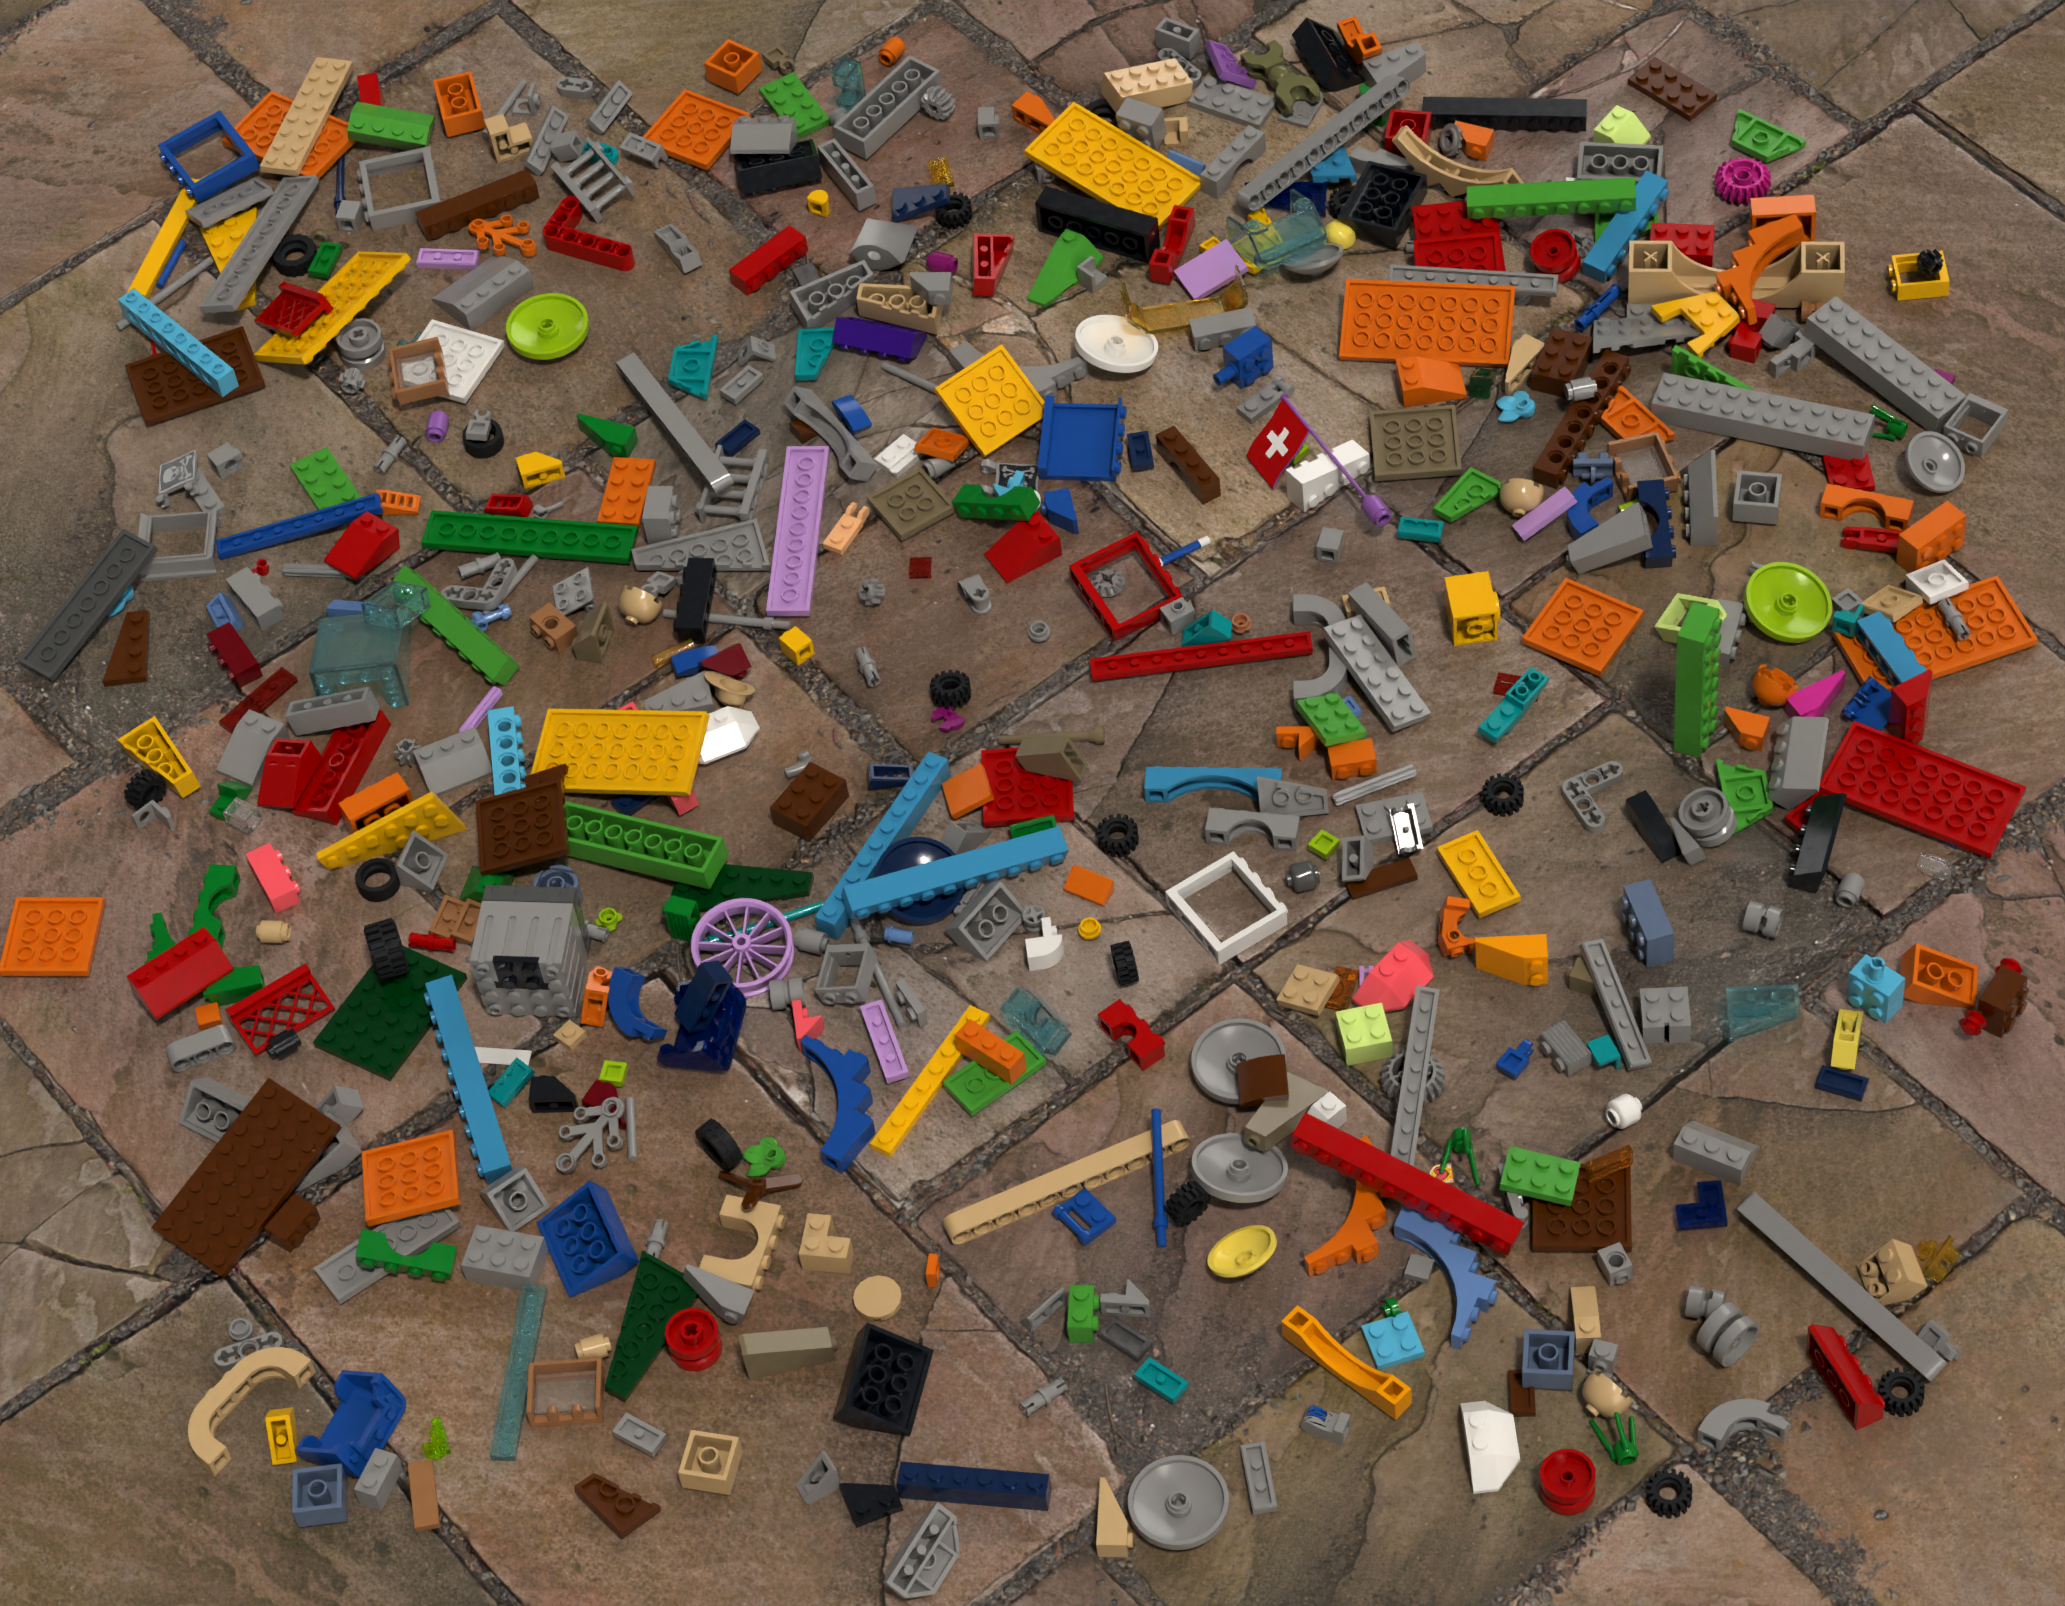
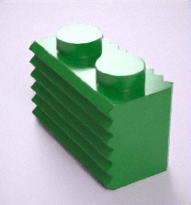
M671 895L668 902L664 903L662 914L666 916L665 926L669 929L671 938L680 939V941L684 940V942L688 941V943L691 942L693 931L701 919L697 901Z

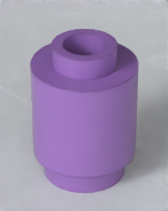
M433 411L428 416L425 434L426 438L431 442L439 443L446 437L449 416L443 411Z

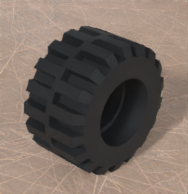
M388 918L364 926V935L380 980L383 981L408 973L409 965L395 921L392 918Z

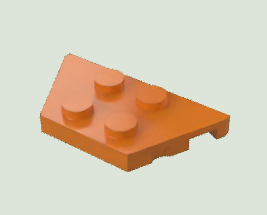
M1622 385L1619 386L1615 398L1611 399L1608 409L1601 416V424L1619 440L1658 431L1660 438L1664 439L1665 442L1675 439V433Z

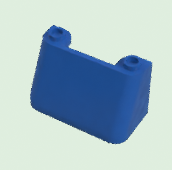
M342 1370L334 1384L335 1394L341 1401L339 1407L320 1439L312 1435L304 1436L295 1451L303 1459L321 1466L342 1463L346 1475L360 1478L374 1449L383 1450L405 1412L406 1399L383 1373Z

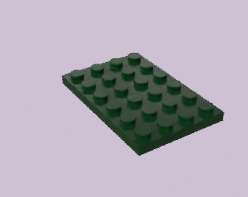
M405 946L403 948L408 961L409 972L381 981L377 976L374 964H372L313 1041L315 1048L388 1081L392 1080L433 1025L429 1013L433 1011L432 1005L427 1006L424 993L428 992L425 983L452 975L458 992L467 980L466 973Z

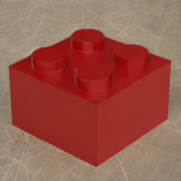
M1391 109L1385 133V150L1405 157L1392 141L1399 129L1405 125L1429 146L1432 132V112Z

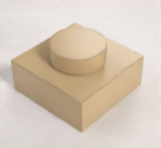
M568 1020L553 1036L555 1041L572 1051L587 1037V1034L581 1027Z

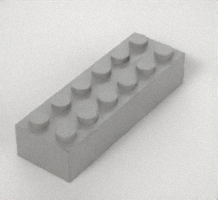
M909 55L833 126L834 137L843 148L867 160L922 108L921 98L928 88L938 85L943 88L940 70Z

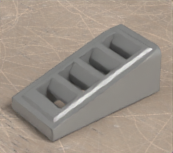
M1674 817L1671 818L1670 824L1682 855L1689 865L1706 859L1705 853L1678 820Z

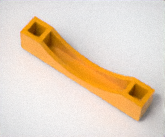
M1298 1305L1281 1321L1282 1337L1393 1419L1397 1420L1412 1404V1392L1409 1386L1394 1375L1376 1370L1354 1357L1323 1328L1316 1318Z

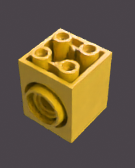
M1489 571L1444 577L1445 607L1454 646L1498 640V622L1501 620L1500 606L1496 591L1493 592Z

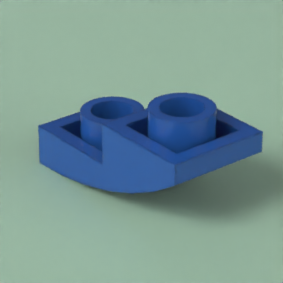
M851 394L832 401L840 420L845 421L852 435L871 428L872 423Z
M713 645L687 650L671 656L670 660L676 676L696 675L699 669H704L699 667L697 663L718 653L716 646Z

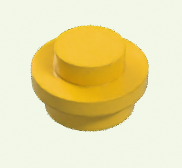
M1091 917L1083 919L1078 927L1079 935L1087 940L1097 938L1101 934L1100 923Z

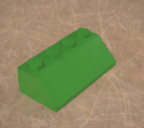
M356 102L350 114L347 134L349 140L403 150H414L430 145L435 116Z

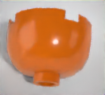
M1760 665L1752 679V689L1758 697V702L1766 707L1770 705H1785L1787 699L1797 692L1799 686H1794L1795 680L1782 670L1775 667L1773 670L1766 669L1768 665Z

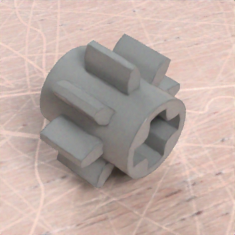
M356 368L345 369V372L341 373L338 379L341 382L340 387L350 394L358 393L359 389H363L365 384L364 374Z
M876 578L863 580V584L858 589L860 600H865V605L880 604V600L885 596L884 584H878V579Z
M415 739L401 740L399 743H396L397 750L393 752L395 759L399 760L400 765L412 766L416 763L413 750L419 749L421 746L417 745Z

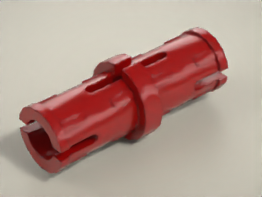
M411 932L409 934V947L426 948L428 951L433 952L434 950L455 952L456 938L441 937L435 933L425 935Z

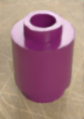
M933 251L927 257L926 266H928L931 272H951L955 274L958 268V258H954L950 254Z

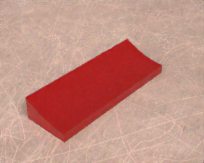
M382 710L378 711L375 721L335 728L321 754L323 759L294 809H291L295 816L309 817L335 826L338 825L342 817L338 803L354 795L391 726Z

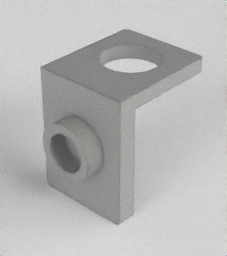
M531 83L527 95L528 99H516L512 111L514 115L536 116L538 106L541 104V95L537 91L536 83ZM522 104H528L529 108L526 110H520L519 106Z
M750 336L737 351L739 366L741 367L752 354L772 362L776 360L774 344ZM747 348L746 355L743 357V353Z
M151 800L132 814L138 830L156 817L171 831L175 830L169 810L165 806L160 807L154 800ZM144 812H148L146 819L139 821L140 816Z

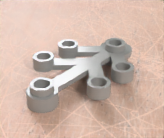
M607 1098L601 1106L588 1108L579 1106L575 1109L574 1117L580 1122H586L592 1116H600L595 1123L575 1126L563 1125L560 1127L559 1135L567 1141L576 1135L585 1134L570 1153H562L557 1157L556 1167L565 1174L573 1172L577 1166L576 1161L592 1141L594 1148L592 1163L598 1168H603L607 1165L608 1158L604 1154L603 1128L608 1122L610 1136L607 1138V1144L612 1149L622 1147L623 1139L619 1136L618 1119L623 1115L625 1106L619 1098ZM617 1106L616 1111L611 1113V1108ZM585 1111V1115L579 1118V1113ZM570 1129V1133L564 1136V1131ZM618 1138L617 1144L612 1145L613 1139ZM602 1156V1162L597 1163V1159ZM571 1161V1165L565 1168V1164Z

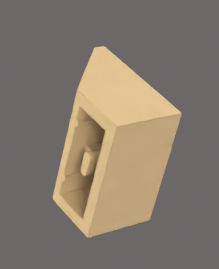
M1891 1239L1857 1265L1866 1291L1883 1306L1909 1300L1927 1287L1912 1246Z

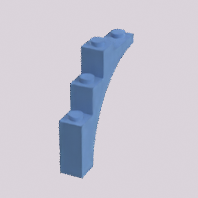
M1402 1206L1394 1224L1395 1238L1414 1246L1429 1258L1435 1259V1264L1440 1267L1448 1279L1457 1306L1456 1319L1451 1332V1347L1461 1350L1464 1341L1468 1342L1471 1337L1473 1321H1478L1481 1311L1488 1313L1490 1306L1496 1304L1499 1296V1291H1496V1280L1477 1274L1480 1262H1477V1252L1458 1246L1461 1234L1458 1231L1449 1229L1447 1225L1437 1220L1427 1218L1425 1214L1415 1209Z

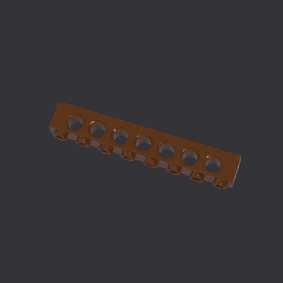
M1605 349L1589 375L1591 380L1596 381L1597 392L1594 393L1593 398L1575 401L1571 404L1533 466L1534 482L1557 489L1560 483L1566 480L1569 468L1573 467V459H1576L1578 452L1584 451L1588 437L1591 438L1593 436L1595 426L1598 422H1601V416L1606 408H1608L1609 402L1617 393V389L1622 385L1623 380L1629 377L1631 366H1629L1628 356Z

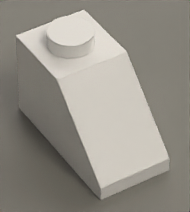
M1330 1091L1316 1101L1307 1112L1336 1128L1341 1127L1347 1122L1346 1105Z

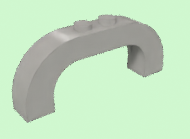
M1293 594L1294 626L1313 625L1323 629L1326 626L1346 620L1338 606L1328 599L1310 594ZM1330 644L1329 667L1327 671L1319 678L1313 680L1294 681V712H1299L1296 709L1297 700L1336 692L1340 696L1345 690L1348 681V669Z

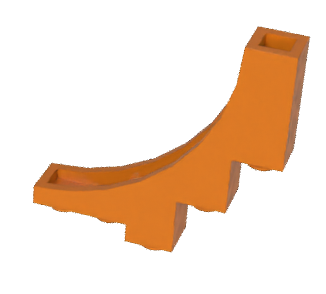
M1796 214L1749 230V240L1746 241L1747 247L1732 252L1733 261L1730 262L1731 268L1716 274L1717 283L1714 284L1716 292L1722 295L1726 302L1731 300L1734 306L1737 305L1741 318H1745L1749 325L1757 323L1752 294L1758 277L1779 255L1799 245L1801 242H1805L1803 225Z
M1367 1135L1360 1138V1140L1373 1146ZM1355 1180L1356 1194L1352 1209L1345 1223L1322 1247L1304 1257L1305 1271L1309 1277L1315 1274H1322L1328 1268L1337 1264H1344L1352 1257L1358 1265L1364 1261H1371L1379 1255L1378 1240L1371 1230H1377L1387 1223L1386 1209L1379 1199L1386 1197L1381 1192L1371 1187L1363 1186L1359 1181Z

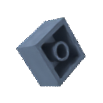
M1524 1329L1522 1388L1533 1386L1537 1389L1573 1390L1575 1331Z
M342 1463L293 1469L292 1514L298 1527L348 1522V1477Z

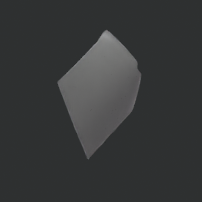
M867 218L849 256L858 262L865 260L872 270L878 269L883 271L900 265L907 257L919 226Z

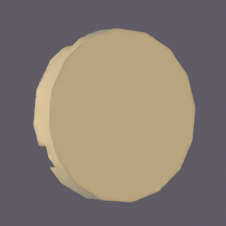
M877 1275L868 1277L860 1282L855 1289L853 1300L855 1309L861 1317L868 1321L879 1319L883 1321L891 1318L898 1312L902 1303L900 1287L894 1280L887 1276Z

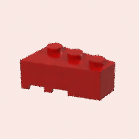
M973 234V296H994L1013 253L1015 235Z

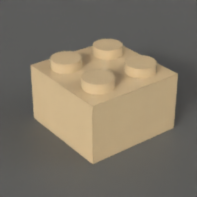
M691 1430L678 1471L682 1488L730 1495L743 1453L739 1437Z

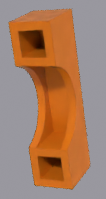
M1827 484L1821 500L1820 517L1842 521L1850 514L1865 512L1878 517L1882 521L1884 529L1905 531L1909 528L1913 516L1914 501L1840 485Z

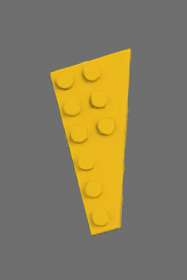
M257 207L233 215L229 219H222L210 228L200 227L201 234L219 273L222 272L258 217ZM256 281L240 303L237 311L256 305Z
M431 791L317 852L316 855L320 863L328 870H333L404 848L413 830L428 841L466 831V827Z

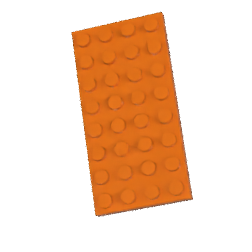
M1346 279L1339 360L1396 362V359L1419 356L1461 366L1508 368L1511 351L1515 286Z
M1998 575L1970 584L1968 590L1948 597L1956 610L1961 612L1964 623L1971 631V635L1965 640H1958L1953 629L1947 626L1946 618L1938 608L1940 601L1930 605L1926 600H1923L1921 605L1896 622H1891L1896 633L1901 634L1907 648L1913 650L1919 664L1924 665L1926 670L1930 669L1933 672L1932 680L2035 646L2038 643L2036 635ZM1833 631L1834 639L1861 684L1863 685L1868 677L1871 676L1891 692L1892 684L1856 635L1852 638Z

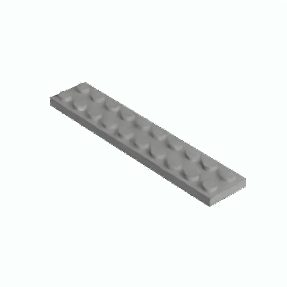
M317 175L283 177L273 192L274 194L270 197L199 305L202 313L233 312L238 309L240 303L319 183Z

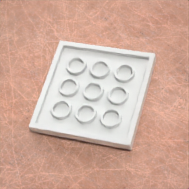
M432 319L417 341L438 337L444 355L450 397L445 395L439 396L466 404L505 347L504 340ZM433 357L402 364L404 383L407 387L437 380Z

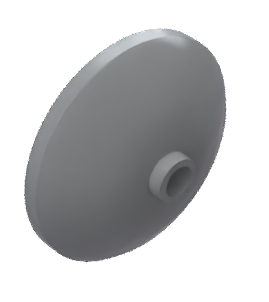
M1336 243L1311 245L1291 252L1283 258L1282 264L1290 272L1315 277L1322 275L1323 271L1333 267L1343 256L1344 249L1342 245Z
M1925 431L1917 434L1909 441L1905 452L1906 464L1912 477L1921 486L1936 493L1950 492L1959 486L1964 478L1965 463L1960 450L1949 438L1937 432Z

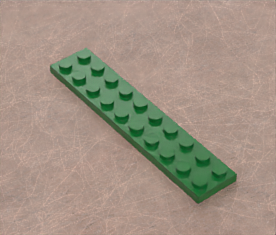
M431 510L421 544L422 548L491 554L498 552L499 554L531 556L534 554L537 557L630 564L632 557L631 549L635 547L639 530L638 526Z

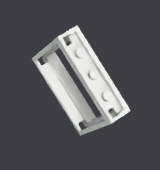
M1234 851L1165 891L1167 906L1218 965L1288 925V910L1284 903H1279L1276 900L1273 891L1262 884L1259 875L1256 872L1252 873L1244 858H1239ZM1234 870L1269 909L1271 914L1221 943L1184 899Z

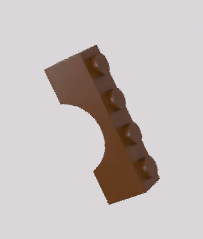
M1175 426L1156 434L1157 452L1168 465L1174 462L1179 466L1189 483L1191 492L1202 505L1221 496L1220 478Z

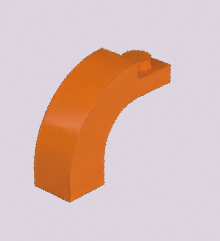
M1356 16L1337 22V28L1344 41V47L1354 63L1359 65L1364 60L1381 55L1382 47L1375 32L1364 34Z

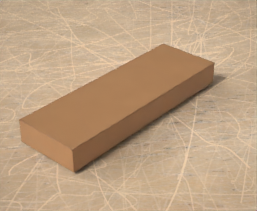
M432 1459L409 1463L408 1473L415 1531L421 1532L441 1528L434 1463Z

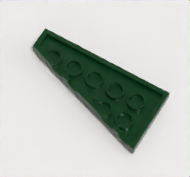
M724 864L711 889L675 881L671 895L697 901L699 912L709 911L722 902L738 898L757 899L766 903L767 900L778 898L783 901L810 896L814 875L813 872Z

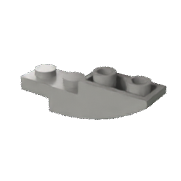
M1800 328L1795 333L1794 344H1790L1783 352L1773 356L1770 360L1769 375L1774 379H1777L1789 369L1798 373L1820 350L1819 346L1803 335L1804 328Z

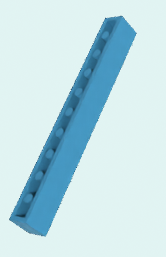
M928 751L815 915L817 931L825 932L829 938L839 940L851 920L841 896L843 886L874 878L877 862L883 852L897 841L910 836L942 789L941 783L947 781L951 776L947 758Z
M1060 826L846 885L843 886L841 896L849 918L864 919L872 913H886L893 907H907L913 904L914 901L921 899L922 901H928L939 894L950 895L960 888L971 889L980 882H995L1003 876H1017L1024 870L1030 869V871H1035L1049 863L1052 865L1059 864L1066 859L1069 850Z
M452 975L425 983L428 992L424 993L427 1006L432 1005L433 1011L429 1013L433 1025L438 1024L439 1027L438 1030H435L439 1044L444 1043L445 1048L441 1049L444 1062H450L451 1067L447 1068L450 1081L455 1080L457 1085L452 1087L455 1098L462 1101V1105L458 1106L462 1119L467 1118L468 1124L464 1125L468 1139L473 1137L474 1143L470 1144L474 1158L479 1157L480 1163L476 1164L479 1176H485L488 1185L511 1171L512 1166Z

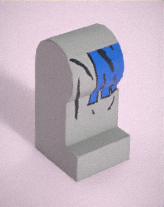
M1309 1406L1300 1426L1311 1435L1343 1446L1351 1429V1417L1343 1412L1339 1415L1325 1411L1317 1406Z

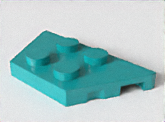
M718 334L711 335L712 339L702 343L696 340L688 345L674 348L668 376L669 385L701 399L708 400L719 342Z

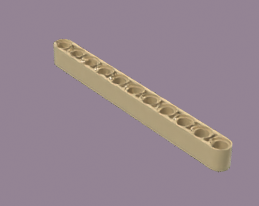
M1173 1120L1161 1125L1163 1159L1185 1150L1191 1144V1140L1180 1121ZM1152 1129L951 1213L944 1218L942 1224L953 1244H963L1073 1197L1084 1187L1087 1190H1091L1153 1163Z

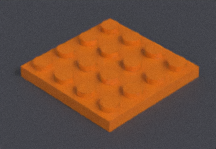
M684 89L645 133L643 138L662 145L668 156L708 171L731 144L732 127L736 119L745 115L751 117V114Z
M1565 578L1523 635L1522 644L1601 677L1644 617V610Z
M16 897L1 957L0 976H89L106 903L104 897Z
M453 1129L362 1151L365 1221L368 1227L461 1204L456 1135Z

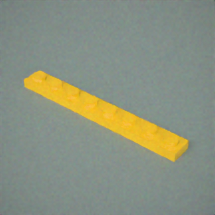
M969 1005L870 1142L872 1150L889 1158L893 1156L943 1086V1081L952 1074L965 1056L957 1049L955 1034L969 1019L985 1028L990 1021L989 1013Z

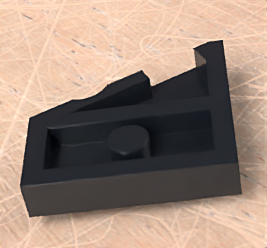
M839 1484L856 1528L903 1511V1506L894 1485Z

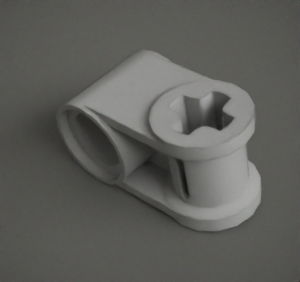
M978 573L957 582L961 596L967 601L975 614L984 615L990 612L992 608L991 602L988 599L990 592Z

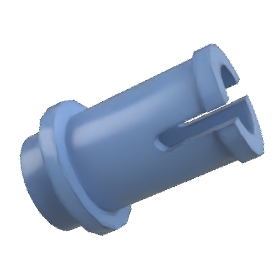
M894 925L886 927L884 940H887L888 943L892 941L908 945L913 943L914 931L894 928Z

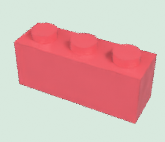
M268 843L245 854L250 868L275 914L300 903L298 893L301 892L296 880H290L292 874L287 864L282 865L281 862L284 860L278 849L274 850L271 843Z

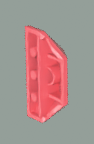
M1411 940L1398 942L1369 972L1352 998V1002L1359 1007L1382 1003L1384 1012L1405 1009L1414 999L1416 985L1426 987L1433 980L1434 976L1428 953Z

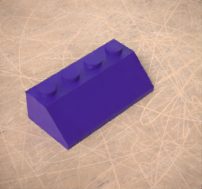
M836 317L832 342L839 343L838 347L844 349H851V346L858 347L859 352L870 353L872 350L877 351L878 356L890 357L891 354L896 355L897 360L909 361V358H917L928 333L855 317Z

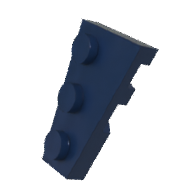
M945 183L894 188L892 193V219L897 223L949 204V186Z

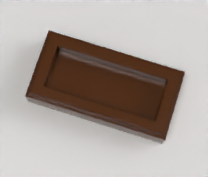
M1508 1370L1510 1413L1513 1414V1417H1536L1534 1387L1522 1388V1370Z

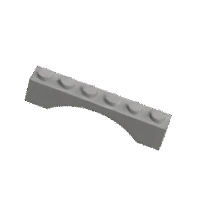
M793 386L783 403L796 417L812 427L829 443L838 457L839 467L850 479L868 482L878 464L811 389Z

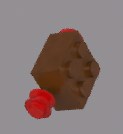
M2003 958L2000 961L2001 966L1995 968L1996 975L1979 998L1978 1010H1968L1965 1012V1018H1962L1959 1022L1965 1034L1978 1036L1982 1030H1985L2002 1038L2006 1031L2010 1032L2012 1030L2016 1016L2018 1014L2022 1015L2027 1006L2025 998L2029 992V988H2027L2028 977L2021 974L2022 968L2015 959Z

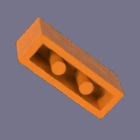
M969 1019L955 1034L959 1052L1009 1084L1013 1085L1027 1070L1025 1054L973 1020Z

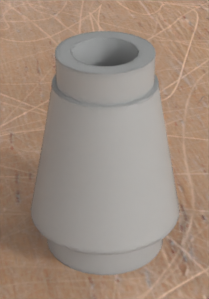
M941 458L927 459L921 465V468L932 480L955 467L953 461Z

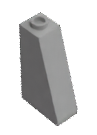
M1640 503L1632 504L1569 544V555H1566L1569 566L1571 568L1574 567L1577 573L1581 574L1653 548L1647 516Z
M1367 582L1348 592L1350 606L1356 615L1363 617L1399 668L1416 658L1411 628Z

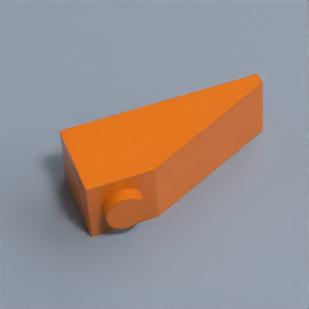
M1028 91L1011 105L1013 120L1039 134L1055 120L1044 101L1039 96L1033 95Z

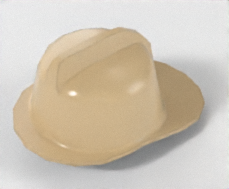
M707 671L704 674L706 680L715 686L717 699L725 706L741 709L747 696L755 692L753 686L720 672Z

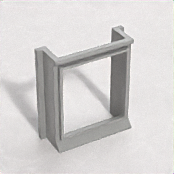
M214 508V511L147 516L141 513L138 537L149 543L151 532L207 528L203 554L151 558L140 572L141 581L217 575L218 568L213 557L216 527H222V518H220L217 508Z

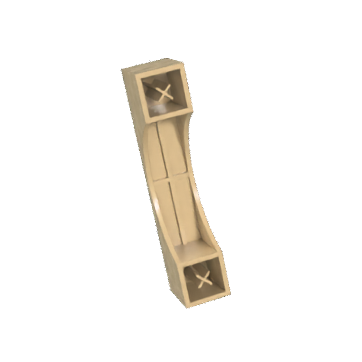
M1629 241L1628 304H1659L1715 292L1716 274L1725 270L1708 267L1685 256L1675 246L1673 241ZM1801 242L1792 253L1764 269L1753 288L1752 299L1776 304V308H1801V301H1809L1810 303L1823 301L1824 305L1834 296L1843 301L1845 279L1844 242ZM1731 300L1727 302L1731 307H1738L1737 305L1734 306Z

